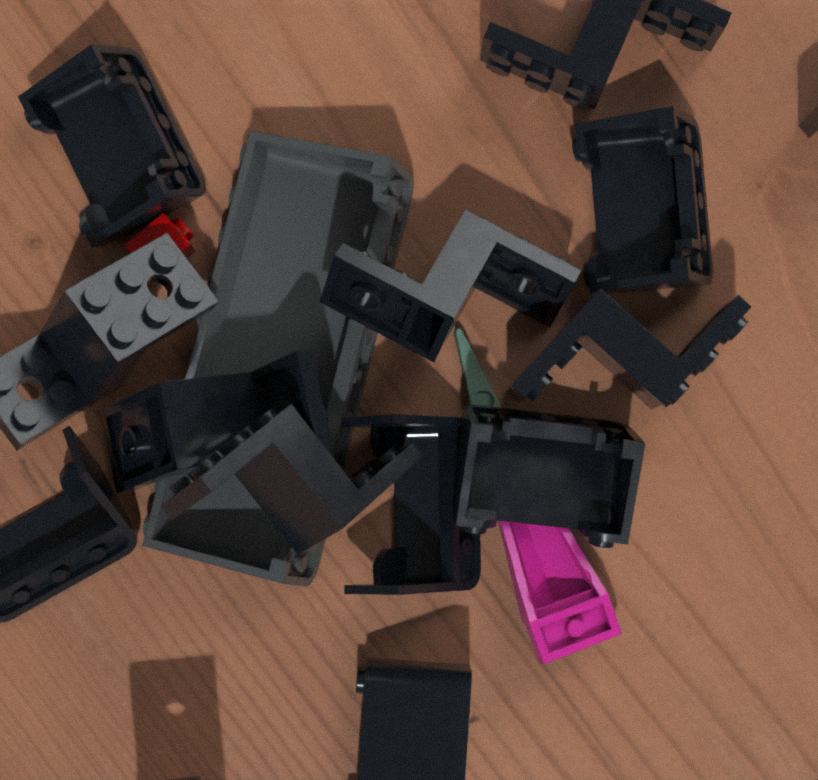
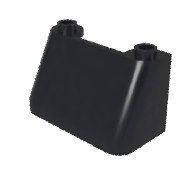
M91 44L18 96L25 110L24 115L28 124L37 131L57 135L91 204L82 209L79 214L80 231L89 241L91 247L104 246L151 223L163 212L167 215L192 203L205 194V182L147 64L135 50L128 47Z
M670 106L575 124L576 137L572 141L573 154L577 162H582L583 166L591 171L598 252L591 253L588 262H585L583 265L584 281L589 287L590 293L596 294L600 288L608 294L696 287L711 284L713 263L702 142L696 120L678 108Z
M465 405L460 426L454 523L456 526H461V530L472 534H485L487 528L496 526L497 521L579 529L581 534L589 538L588 543L596 547L612 548L614 543L628 545L646 443L630 426L616 421L484 405Z
M367 658L366 668L358 667L356 693L364 694L358 780H465L472 684L470 665Z

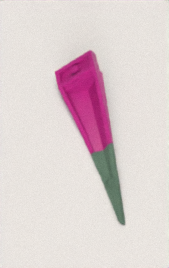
M456 328L454 339L470 405L501 407L463 331ZM498 521L521 621L525 623L539 664L549 663L622 634L609 595L569 528Z

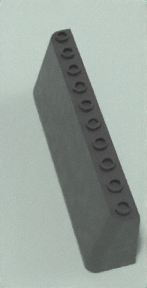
M250 131L248 141L243 145L240 152L241 168L237 183L232 186L229 194L230 210L228 218L219 233L218 243L220 248L216 264L212 266L208 275V287L219 302L212 310L197 318L198 333L194 347L190 349L187 355L186 367L188 371L186 379L252 372L295 351L312 350L314 364L319 373L318 383L323 407L328 415L330 437L320 441L343 470L354 427H342V418L357 417L378 333L319 301L334 255L342 243L354 249L362 250L373 259L394 269L413 196V176L392 156ZM186 474L172 475L154 482L155 498L151 512L146 516L143 524L144 540L142 546L281 584L309 586L313 582L319 568L326 539L297 555L235 474L212 493L173 520L170 519L161 505L174 495L169 487Z

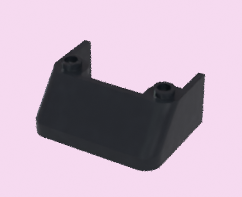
M404 414L342 418V427L371 428L370 443L376 457L392 446L398 452L411 443L414 444L423 456L394 482L395 548H385L377 554L373 564L372 584L344 585L345 594L404 595L471 590L477 585L481 575L480 534L467 533L461 530V526H456L453 520L462 418Z
M70 426L62 430L73 461L64 466L59 475V481L65 494L0 529V623L8 622L113 564L130 554L137 545V536L132 523L102 468Z

